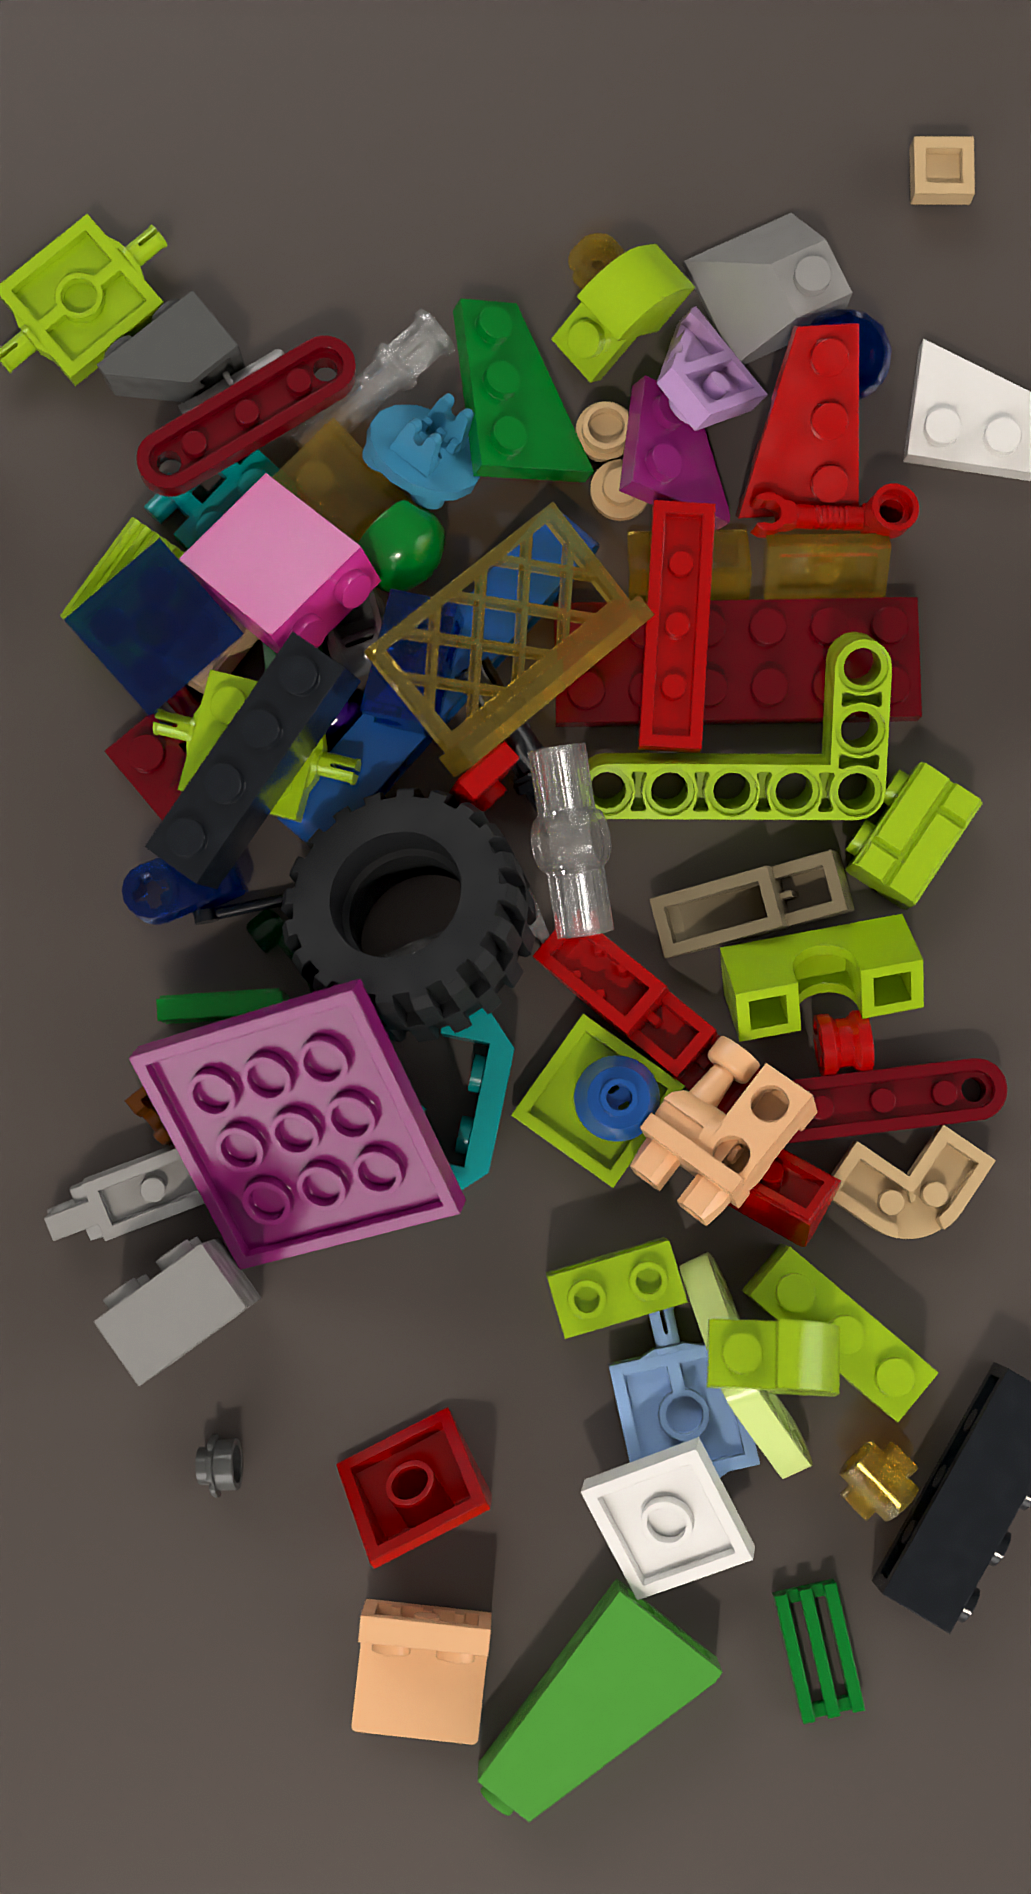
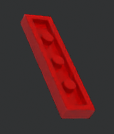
M654 500L638 738L639 750L700 753L702 750L716 504L665 500Z

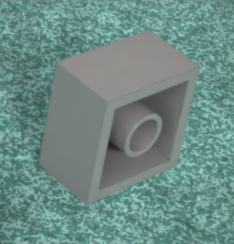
M197 1236L190 1241L186 1239L156 1261L162 1271L151 1280L147 1274L142 1275L138 1279L133 1278L103 1300L109 1311L95 1320L94 1323L138 1386H141L165 1370L262 1298L244 1272L238 1268L234 1258L219 1238L203 1243Z

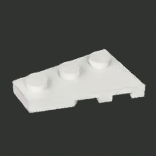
M923 339L918 352L903 462L1031 481V392Z

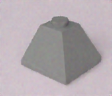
M789 213L685 260L683 264L714 329L743 365L787 346L794 326L836 324L841 322L852 295L849 284L827 240L793 213Z

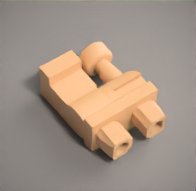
M720 1036L709 1050L708 1058L713 1066L690 1091L680 1090L671 1092L664 1098L655 1114L651 1112L641 1125L640 1129L646 1140L640 1146L630 1165L638 1177L659 1191L679 1166L693 1175L695 1178L677 1202L687 1213L705 1226L723 1212L729 1203H732L739 1209L750 1195L749 1191L762 1179L774 1159L798 1130L803 1131L818 1113L814 1097L811 1093L767 1063H765L727 1115L719 1110L717 1107L733 1081L741 1084L748 1083L761 1066L747 1050L725 1036Z

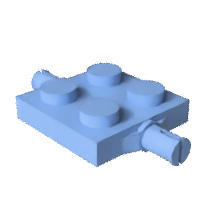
M674 1307L662 1310L666 1325L665 1332L660 1311L649 1314L656 1347L651 1348L639 1357L608 1363L629 1463L699 1437L719 1477H722L729 1471L760 1465L755 1441L730 1408L722 1390L719 1388H707V1349L705 1343L680 1342Z

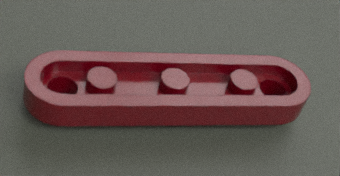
M326 335L313 337L150 433L139 445L136 455L138 470L143 482L151 491L162 496L172 497L184 494L340 401L350 393L356 380V363L352 350L345 342L336 337ZM321 368H331L337 373L330 381H321L315 376V373ZM167 460H176L181 463L180 469L174 474L167 475L159 471L161 464Z
M981 1058L795 1079L792 1081L813 1095L818 1113L803 1131L798 1130L788 1143L985 1120L997 1114L1003 1107L1008 1092L1007 1081L1002 1071L994 1063ZM968 1078L976 1080L981 1089L979 1097L973 1102L965 1099L961 1091L963 1082Z

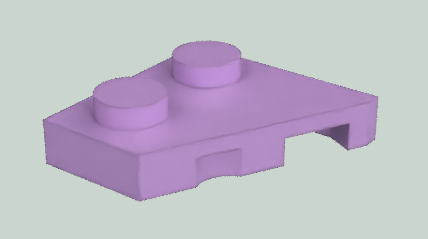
M692 307L676 326L657 385L669 398V406L673 413L681 421L689 424L694 431L752 411L768 394L699 309Z

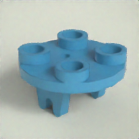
M450 393L442 396L432 409L418 405H393L379 411L369 425L366 433V444L362 451V458L371 469L381 472L390 482L410 493L412 500L417 505L430 510L441 508L445 501H455L470 494L480 479V476H473L468 437L474 416L473 411L465 408L455 416L451 410L455 400Z

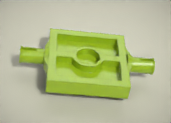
M86 214L0 283V299L14 314L17 325L21 330L0 347V363L11 374L16 367L38 351L42 356L54 361L68 379L77 386L98 368L97 364L104 359L107 349L115 341L127 335L133 337L151 323L154 313L164 302L145 281L141 266L168 246L160 232H157L156 228L151 224L149 228L124 247L120 242L106 236L92 218Z
M210 669L201 705L194 713L193 718L168 712L164 709L157 711L156 719L177 725V727L153 722L154 735L186 741L187 757L178 787L179 791H183L258 681ZM325 733L269 815L301 823L309 793L319 781L320 776L355 785L359 777L357 774L336 767L339 766L360 772L361 759L327 752Z

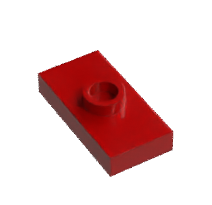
M499 742L457 780L449 794L454 795L459 805L464 802H470L485 812L506 793L507 789L501 781L520 757L506 742L503 744Z

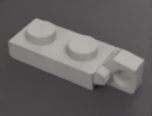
M173 1144L84 1178L83 1182L70 1187L69 1190L73 1199L49 1208L44 1220L53 1241L85 1229L90 1241L101 1237L104 1238V1241H108L202 1205L204 1201Z

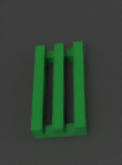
M280 988L160 996V999H156L157 1021L165 1024L222 1021L289 1000V995Z
M832 1578L772 1592L800 1719L803 1724L816 1722L815 1718L827 1715L828 1719L841 1716L840 1712L852 1710L853 1713L865 1711L835 1580ZM824 1596L846 1691V1694L838 1696L835 1693L814 1598ZM801 1601L823 1698L812 1702L789 1605Z

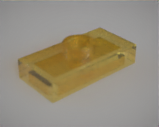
M876 533L766 535L762 579L764 599L885 597L892 547L889 536Z

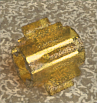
M869 1441L856 1450L842 1466L839 1475L849 1485L840 1492V1495L865 1521L875 1512L884 1521H890L898 1516L917 1495L919 1488L909 1477L918 1469V1466L893 1442H890L881 1450L874 1441Z

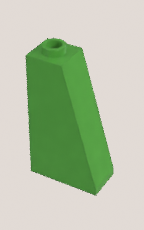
M616 1578L478 1762V1782L483 1785L480 1789L481 1794L501 1813L510 1816L515 1811L528 1822L532 1821L713 1685L723 1673L717 1657L644 1599L637 1600L633 1591Z

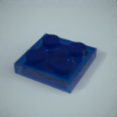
M160 538L64 619L66 625L149 718L244 635Z

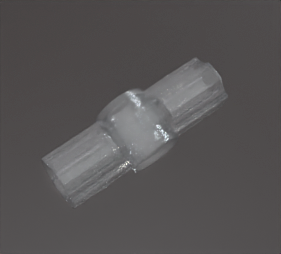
M575 743L528 751L538 818L534 820L532 825L531 844L538 867L542 872L547 873L557 939L583 937L614 930L604 866L609 861L611 855V837L604 814L600 809L595 808L586 743Z

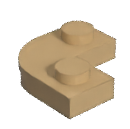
M945 1125L937 1127L907 1174L858 1141H853L831 1174L841 1180V1185L832 1202L870 1228L886 1236L900 1239L925 1237L940 1229L945 1230L959 1217L996 1160Z

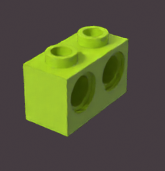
M665 1237L546 1272L565 1339L688 1303L670 1241Z

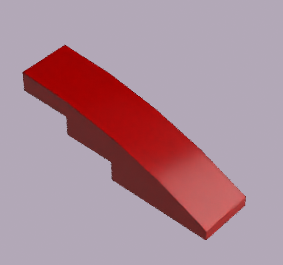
M573 909L534 953L533 958L658 1067L685 1085L684 1089L690 1091L713 1066L708 1058V1052L720 1037L717 1030L673 995L663 982ZM759 1068L746 1084L733 1081L717 1108L727 1115L761 1069Z

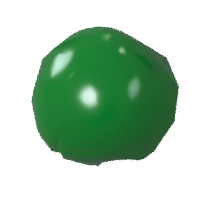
M406 500L396 502L383 512L364 532L358 544L381 579V582L376 586L378 589L388 593L409 591L430 578L441 561L444 550L445 529L438 518L428 509L419 505L416 507Z

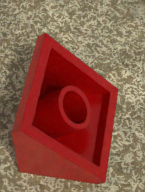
M448 1407L336 1464L368 1560L374 1569L491 1509L492 1493Z

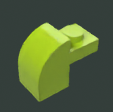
M657 244L632 248L608 264L577 295L581 303L551 340L590 383L599 381L638 336L658 332L695 289V286Z
M709 1318L707 1388L770 1391V1394L832 1397L839 1395L840 1326L822 1322L787 1319L757 1321Z

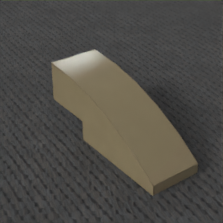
M834 850L824 851L772 867L766 865L649 899L665 959L779 932L855 911L840 853Z

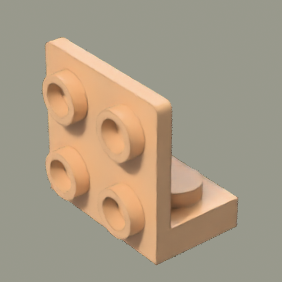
M366 1599L361 1613L358 1642H361L351 1724L352 1729L355 1732L469 1745L476 1744L479 1737L492 1612Z

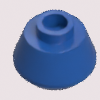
M607 1056L593 1062L583 1071L575 1087L574 1105L581 1123L592 1134L608 1141H626L643 1133L640 1129L641 1125L651 1112L655 1114L659 1108L660 1092L653 1074L642 1063L627 1056ZM617 1085L619 1087L614 1093H608L612 1086ZM624 1102H629L628 1107L624 1110L618 1109V1106Z

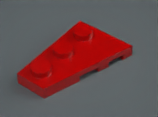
M859 323L794 326L771 398L772 404L761 440H758L754 453L753 466L744 495L741 496L735 515L737 518L774 517L773 513L766 508L757 509L749 506L757 495L764 492L776 493L784 500H792L796 504H811L814 506L836 505L837 507L859 506Z

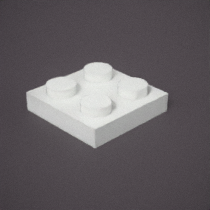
M699 1437L584 1480L581 1494L637 1600L753 1560L755 1545Z

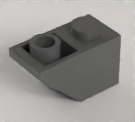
M193 290L182 299L174 298L160 306L154 313L151 323L133 337L127 335L115 341L107 349L104 359L97 364L105 382L116 396L186 402L208 390L216 383L225 379L222 373L226 371L232 376L245 368L238 344Z

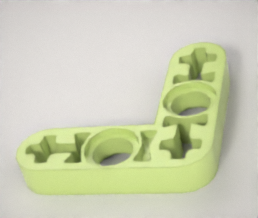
M709 1252L679 1265L706 1349L708 1346L709 1318L740 1320L727 1283ZM721 1389L736 1417L782 1479L813 1466L810 1453L795 1421L776 1394H770V1391Z

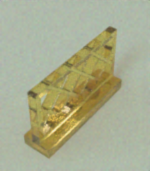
M552 502L370 645L364 653L444 751V754L439 759L455 778L477 763L654 616V613L639 595L633 600L627 597L555 503ZM544 525H547L562 544L561 564L531 559L533 534ZM520 545L519 557L508 555ZM574 561L576 562V564H577L579 567H574V566H573ZM496 566L519 570L517 600L486 596L487 574L491 567ZM531 572L560 577L559 607L529 603ZM573 579L591 582L607 604L596 613L572 610ZM475 581L474 593L461 592ZM450 602L473 606L471 637L440 632L441 608L443 605ZM485 608L516 613L514 644L483 639ZM528 615L558 620L557 640L554 648L549 650L526 646ZM429 617L428 630L415 629ZM570 622L582 624L569 635ZM400 639L427 643L425 675L404 672L387 650ZM439 645L470 649L468 681L437 677ZM482 651L513 656L512 680L509 685L503 687L480 683ZM525 658L538 660L524 671ZM416 686L424 687V696L420 693ZM436 689L468 693L466 720L452 731L434 710ZM479 695L493 697L479 708Z

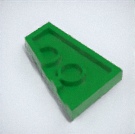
M460 298L453 309L464 405L465 408L471 409L474 414L468 434L473 476L586 482L594 473V470L517 303Z

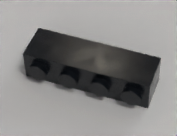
M292 632L144 847L195 884L218 889L361 681L341 664Z
M993 1362L872 1579V1582L883 1595L949 1634L952 1632L957 1621L963 1623L973 1613L980 1597V1589L976 1586L988 1565L996 1566L1005 1555L1011 1541V1533L1007 1530L1019 1509L1024 1511L1031 1506V1381L1011 1369Z

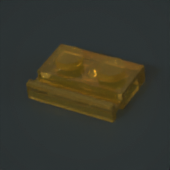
M334 417L329 419L312 438L271 476L357 544L373 522L396 502L406 500L413 504L397 485L390 482L381 472L371 469L364 462L362 447Z

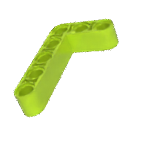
M860 632L845 633L831 644L828 649L825 668L822 754L602 753L586 760L580 768L578 786L581 802L588 812L604 819H866L878 811L883 804L886 793L892 679L891 657L885 647L867 634ZM856 649H870L873 663L868 673L855 679L846 677L844 663L847 656ZM853 712H868L870 724L866 733L858 739L849 740L842 738L841 726L845 718ZM610 772L621 777L623 786L617 795L612 798L602 799L591 793L589 790L590 783L600 773ZM733 772L745 777L744 789L735 798L726 800L714 795V785L724 774ZM663 773H676L684 778L683 789L673 798H658L651 792L653 782ZM799 773L806 777L805 789L798 797L785 800L776 796L777 784L787 774ZM855 773L866 775L867 785L862 795L851 800L839 798V785L845 777Z

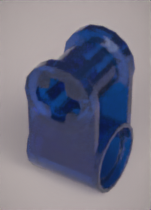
M156 858L130 870L123 882L122 895L123 901L129 910L147 924L162 925L189 915L194 911L216 907L232 901L248 892L249 889L238 861H236L218 889H213L195 884L161 858ZM151 881H156L161 888H169V890L160 894L162 905L157 908H152L146 900L139 901L140 898L147 895L146 884Z

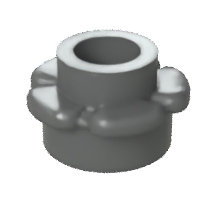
M218 1433L212 1434L209 1437L207 1446L197 1449L195 1460L198 1484L200 1486L209 1485V1491L215 1498L221 1497L222 1491L239 1490L243 1478V1454L239 1439H222Z

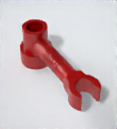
M898 483L882 486L867 503H863L861 506L837 507L836 505L814 506L811 504H796L794 501L784 500L781 496L772 492H764L757 495L749 505L751 508H766L775 517L774 523H757L750 532L752 535L763 539L771 538L778 532H789L793 529H842L846 531H860L862 537L867 542L881 545L892 538L903 535L915 523L919 515V502L916 495L908 487Z

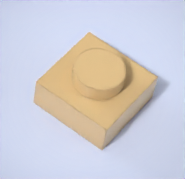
M914 136L910 145V205H970L975 195L974 137Z

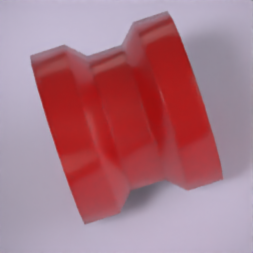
M859 1010L851 1011L846 1018L834 1019L829 1014L813 1016V1043L817 1066L821 1076L835 1075L840 1068L853 1067L858 1072L873 1070L874 1042L869 1018L862 1019Z

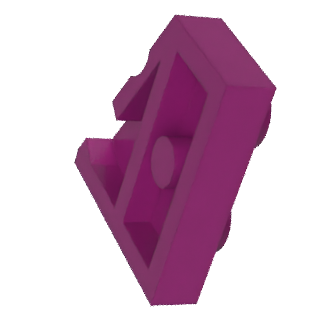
M645 375L632 386L619 491L653 505L654 500L716 504L714 531L717 532L730 523L731 514L705 428L694 431L689 424L681 421L671 410L669 398L657 385V380Z

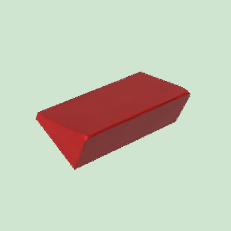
M782 1149L762 1179L749 1191L750 1195L738 1209L732 1203H729L728 1206L798 1246L805 1247L814 1235L837 1193L841 1180Z

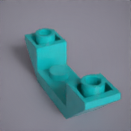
M483 1008L469 1016L472 1026L456 1034L450 1026L441 1029V1035L444 1037L489 1046L487 1057L475 1054L468 1091L479 1093L475 1117L462 1116L455 1152L466 1154L465 1165L459 1166L449 1163L461 1190L490 1171L515 1050L492 1013L488 1015Z

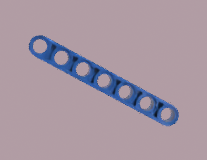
M554 505L549 506L543 511L332 748L330 753L361 759L360 772L339 766L336 767L357 774L359 777L356 784L351 785L347 782L320 776L319 781L309 793L302 822L299 823L277 817V819L306 843L318 828L326 832L334 825L336 821L333 815L345 807L349 806L351 811L365 806L363 798L383 792L385 795L469 701L468 696L465 695L459 683L456 682L455 675L486 656H489L494 668L497 669L587 567L597 553L600 544Z

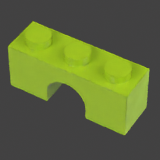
M903 914L720 947L724 996L739 1042L801 1031L799 1004L804 999L819 993H838L849 997L856 1003L862 1019L924 1007L923 957Z
M780 1243L741 1290L776 1321L778 1319L802 1320L840 1326L839 1374L897 1422L901 1420L939 1373L790 1246Z

